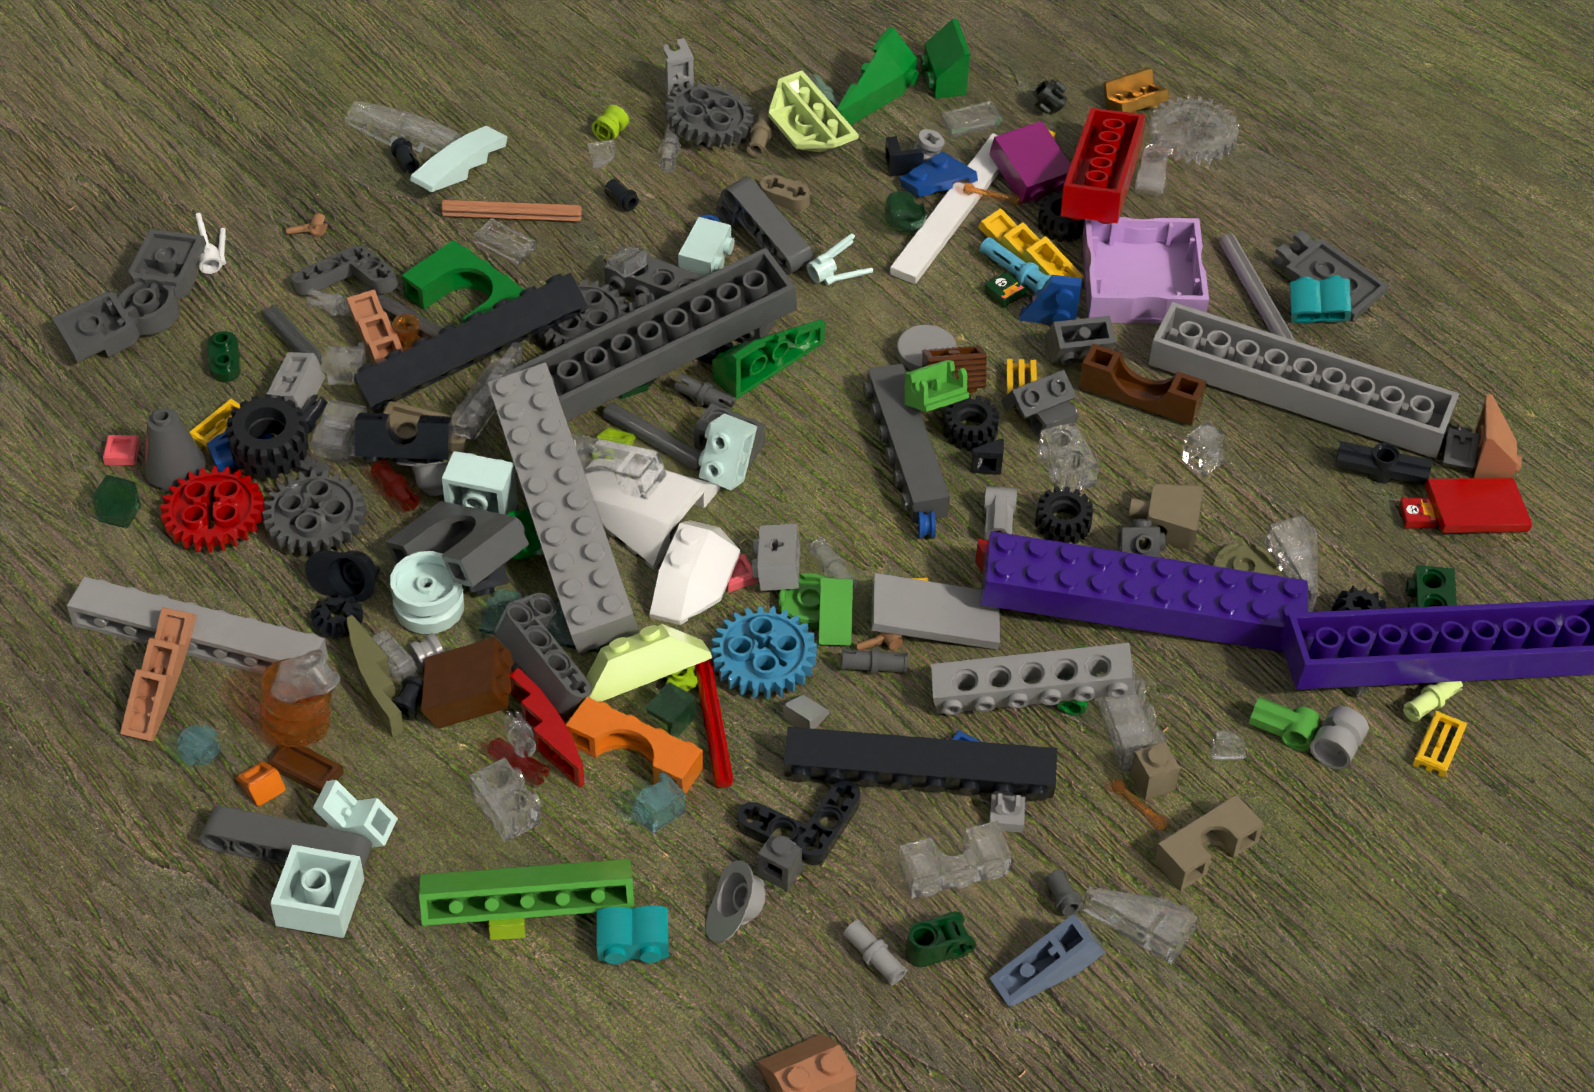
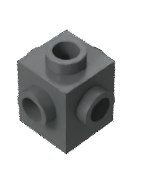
M1133 519V525H1118L1117 551L1160 557V551L1165 550V534L1160 533V527L1152 525V520ZM1145 538L1144 544L1139 546V541Z

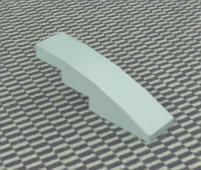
M488 126L472 131L431 157L411 175L410 181L430 192H434L466 180L469 169L487 163L489 152L506 147L508 137Z

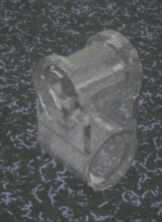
M1151 144L1144 148L1134 193L1157 197L1163 196L1168 152L1163 146Z
M312 650L304 655L281 661L271 686V693L276 700L282 703H294L301 699L322 695L331 691L339 683L340 675L336 670H331L325 662L326 656L322 650Z

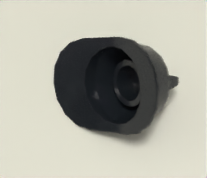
M322 550L312 554L306 561L305 573L311 586L319 593L331 597H338L342 593L347 598L354 596L356 601L362 602L369 599L373 594L375 579L380 573V567L375 566L372 559L361 551L337 552Z

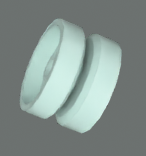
M423 551L406 556L395 565L390 575L394 614L399 623L409 631L419 634H437L450 629L460 620L464 611L462 584L453 582L441 556L443 555L442 553Z

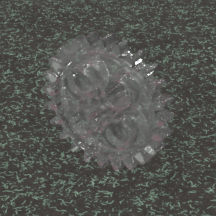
M1188 95L1187 100L1177 96L1176 102L1167 99L1166 105L1160 103L1159 109H1154L1153 116L1150 119L1149 136H1152V143H1158L1157 150L1166 149L1165 156L1174 154L1175 161L1183 157L1186 164L1191 159H1195L1198 165H1200L1201 159H1205L1210 164L1212 157L1220 161L1222 154L1228 156L1230 149H1235L1239 135V123H1235L1236 116H1230V109L1222 110V103L1213 105V99L1204 102L1202 96H1199L1197 100H1193L1191 95Z

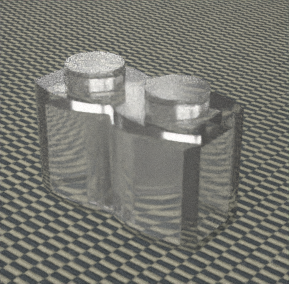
M330 400L324 409L321 422L316 427L310 445L313 458L349 465L353 457H357L355 456V419L359 412L367 413L366 406Z

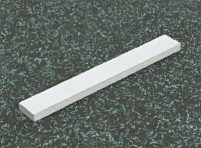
M992 133L968 165V167L977 171L978 181L970 184L968 179H964L953 184V188L947 192L892 264L890 275L913 284L918 282L999 174L1000 170L989 155L993 139L998 135Z

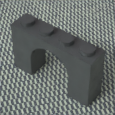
M445 501L437 503L386 541L396 564L406 556L417 552H445L441 556L453 582L470 587L477 585L529 545L524 534V526L517 517Z

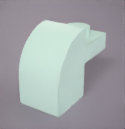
M337 780L326 781L313 807L328 823L327 828L362 835L371 841L372 848L385 846L398 819L378 798L357 801Z

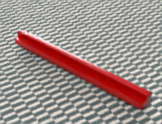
M709 659L696 664L694 670L698 681L697 686L715 785L718 788L733 785V773L712 660Z

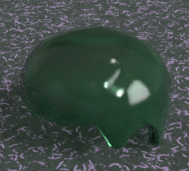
M897 191L890 193L885 201L884 219L891 228L903 233L917 231L927 220L924 203L916 204L913 194L910 192Z

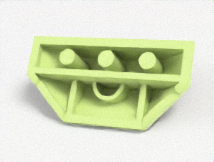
M803 70L778 79L768 117L796 149L822 152L858 139L859 134Z
M664 624L645 627L638 634L628 638L620 637L614 639L609 645L600 649L586 676L592 689L589 698L597 702L610 699L712 658L711 652L703 640Z

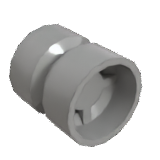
M1345 706L1333 707L1328 712L1321 728L1317 731L1311 742L1310 750L1312 755L1321 764L1329 768L1345 769L1350 765L1358 746L1362 744L1368 733V722L1363 715L1352 708Z

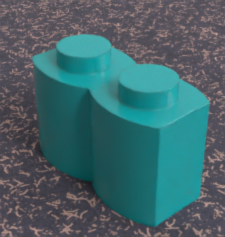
M1333 275L1320 281L1313 280L1311 277H1300L1296 281L1290 282L1291 322L1306 324L1320 321L1343 322L1351 320L1350 279Z
M650 905L633 909L607 907L597 910L596 947L598 960L606 961L609 964H621L631 959L642 960L646 963H656L661 959L668 958V908Z

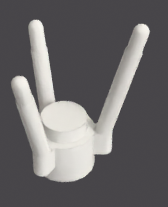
M196 213L199 233L204 236L207 243L196 266L201 272L212 274L219 271L222 265L226 264L224 256L226 230L225 228L220 229L217 249V247L208 242L202 216L200 213Z

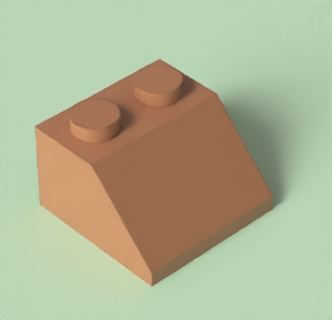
M823 1033L757 1061V1066L772 1092H855L857 1074L842 1047Z

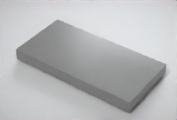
M874 573L872 578V631L997 650L1000 644L999 608L980 605L981 589Z

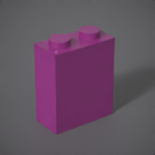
M1042 121L995 136L989 152L990 157L1021 204L1029 201H1038L1052 192L1060 193V191H1063L1071 164Z

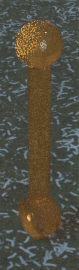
M966 183L963 187V192L966 195L976 193L1008 200L1011 204H1017L1020 199L1016 193L1007 195L975 188L971 183Z
M1116 779L1111 785L1113 791L1121 792L1152 818L1157 829L1163 830L1167 827L1168 818L1165 815H1157L1126 789L1122 780Z

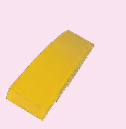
M1001 208L980 222L978 228L987 237L995 239L996 242L1024 262L1035 263L1045 275L1082 278L1083 280L1084 276L1046 236L1040 240L1024 222L1017 226Z

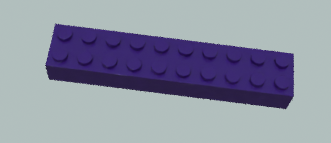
M991 531L984 554L980 605L1284 652L1279 637L1288 613L1308 612V581Z
M1594 599L1288 613L1279 639L1296 689L1594 674Z

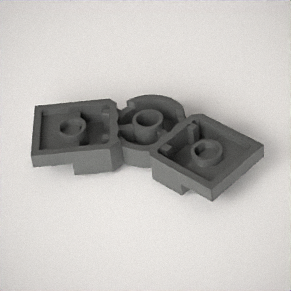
M149 229L128 271L133 284L128 286L119 297L117 293L104 292L52 317L57 330L77 363L103 350L110 357L136 344L140 335L156 334L170 327L180 313L178 299L189 295L199 274L196 264L207 244L204 236Z

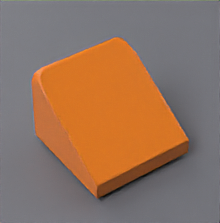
M265 761L258 763L235 778L237 783L257 806L263 805L286 790L278 770Z

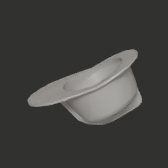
M421 461L396 462L399 465L412 467L416 483L423 492L430 496L444 495L442 477L449 461L436 463Z
M741 860L730 863L721 874L716 894L708 911L706 933L708 938L715 943L730 939L737 932L740 925L747 924L760 914L765 903L764 881L753 876L749 865Z

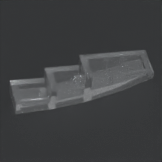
M354 101L343 121L390 146L394 140L405 138L412 143V149L422 153L424 147L438 153L452 142L461 138L462 135L437 122L406 111Z

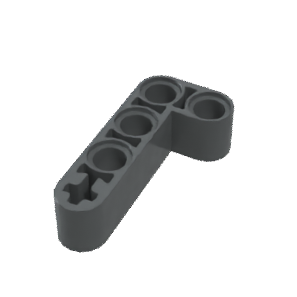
M746 176L722 190L716 206V213L720 221L731 226L740 222L762 249L766 247L786 275L792 274L813 260V254L809 245L752 178Z
M535 593L510 602L494 628L497 638L505 648L510 650L515 661L542 690L558 713L563 717H572L585 698L589 697L592 689L586 677L547 630L558 609L557 603L551 596L544 593Z

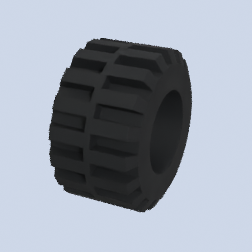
M265 394L264 398L254 396L251 397L252 401L247 402L244 400L241 402L240 409L234 408L231 412L232 417L228 418V428H226L233 461H236V466L240 470L245 469V473L250 476L256 473L258 478L263 479L266 475H271V478H278L277 474L283 473L287 475L291 473V468L297 469L301 465L300 460H305L307 456L306 450H309L305 417L300 407H296L295 402L292 400L285 401L283 396L278 395L276 398H272L271 394ZM264 434H279L271 439H257Z

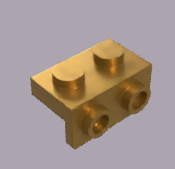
M1150 68L1135 71L1103 83L1106 108L1110 110L1136 113V110L1155 108L1160 105V102L1169 100L1168 89L1154 84L1153 70Z

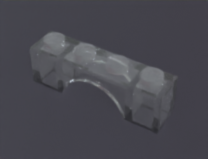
M571 433L585 474L595 471L613 472L623 494L648 499L667 475L658 451Z

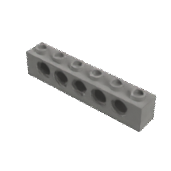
M1130 643L931 664L933 701L937 714L957 715L964 711L974 710L988 712L994 708L1002 707L1023 708L1027 705L1041 703L1055 705L1060 701L1077 700L1085 702L1099 697L1122 698L1127 694H1136ZM1099 672L1106 673L1105 675L1100 677L1093 676ZM1064 676H1072L1069 680H1060ZM1033 679L1039 680L1038 682H1036V683H1034V684H1028V683H1027V682H1029L1030 680H1033ZM998 683H1006L1002 687H994ZM967 686L973 687L968 691H962V689Z

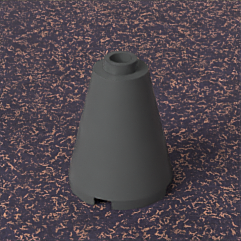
M163 408L151 413L147 420L143 473L150 486L153 487L155 485L160 487L162 492L170 493L169 486L179 487L178 478L187 481L189 480L188 472L198 476L200 475L201 468L206 470V461L177 412L172 409Z

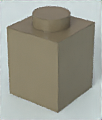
M1162 742L1134 752L1130 775L1144 800H1148L1175 791L1180 766L1166 742Z

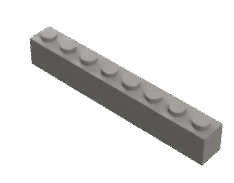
M84 577L67 604L73 626L146 645L149 638L154 639L162 607L196 614L197 618L186 655L311 688L315 685L328 659L325 638L319 637L314 633H303L291 630L283 625H272L260 622L255 618H244L229 614L224 610L201 607L193 602H182L170 599L165 595H154L139 591L134 587L111 584L103 579L96 580Z

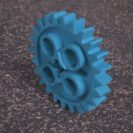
M759 606L757 613L753 614L749 608H746L745 616L742 617L735 612L734 622L725 619L723 621V628L716 629V638H712L711 660L714 663V671H719V680L724 681L728 679L729 689L739 685L740 695L746 693L747 690H751L753 698H756L759 692H764L766 699H769L771 692L775 691L780 697H783V688L795 692V682L804 685L805 676H812V667L816 666L817 643H814V633H808V624L799 625L798 615L789 619L788 610H784L779 615L776 614V608L772 606L769 613H764L763 607Z

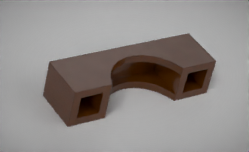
M1094 343L1082 363L1079 388L1191 426L1202 406L1206 386L1205 380L1181 372H1177L1173 377L1161 381L1144 378L1127 366L1121 352Z

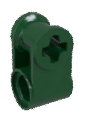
M954 911L937 918L913 924L909 929L905 956L908 962L921 968L949 959L961 958L971 953L976 947V941L972 936L968 935L964 926L965 918L963 914ZM918 943H923V944H926V945H928V946H922V945H919Z

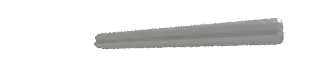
M1232 233L1222 235L1220 245L1269 331L1272 334L1296 341L1235 235Z

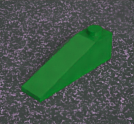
M889 27L878 39L872 49L875 55L871 62H864L861 67L858 83L850 85L837 107L839 113L850 125L900 97L910 85L913 86L917 81L919 74L916 70L917 58L893 27Z
M819 319L734 345L712 359L713 381L737 400L822 345L825 340V322Z

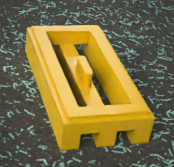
M1013 359L1006 360V396L1013 390V371L1018 372L1019 387L1025 385V372H1030V383L1037 380L1036 360H1030V364H1025L1024 359H1018V363H1013Z
M233 399L228 400L190 431L199 448H205L209 454L207 443L217 435L225 432L229 418L227 416L234 408L240 409L238 402Z
M1435 711L1416 754L1413 766L1419 768L1420 764L1426 766V771L1432 773L1434 769L1439 771L1438 776L1445 778L1467 723ZM1439 721H1441L1445 725L1430 758L1424 756ZM1454 726L1458 729L1443 763L1439 762L1437 759L1451 727Z

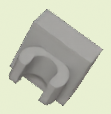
M999 793L997 795L991 794L989 830L1023 833L1025 797L1020 795L1007 796Z

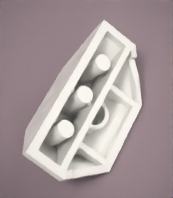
M692 520L679 524L659 569L650 609V618L682 625L688 621V618L702 613L721 601L740 556V549L720 527Z

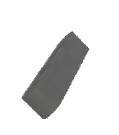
M215 806L212 808L200 835V842L210 850L279 865H285L292 845L360 856L362 869H364L372 849L371 841L356 833L225 806Z

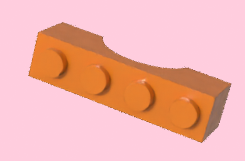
M586 697L566 724L577 749L595 758L614 749H631L643 754L653 766L654 785L678 797L683 798L703 770V750L694 743L673 737L664 729L647 725L633 715H626L611 708L605 702H597Z

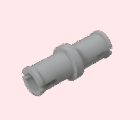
M855 920L845 929L843 936L863 954V961L867 965L872 964L891 985L896 984L905 976L908 969L887 950L888 945L883 939L878 940L860 920Z

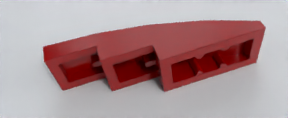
M520 668L516 669L510 674L511 695L521 703L522 719L533 730L535 749L580 788L585 784L584 769L572 735L560 714L542 690Z

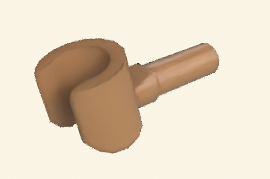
M318 213L313 215L311 223L286 228V233L291 235L310 232L312 235L320 237L326 232L328 224H323L325 215Z
M880 632V635L856 643L857 650H863L885 643L890 650H895L903 644L902 635Z

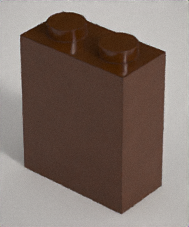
M492 637L426 657L421 712L439 729L507 709L509 694L512 690L510 667L513 665V658L510 650L505 648L496 637Z

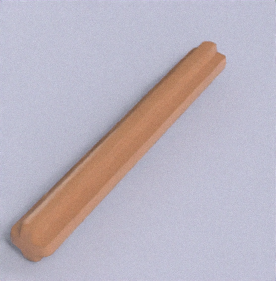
M445 199L441 205L442 215L445 217L579 222L582 219L581 205Z

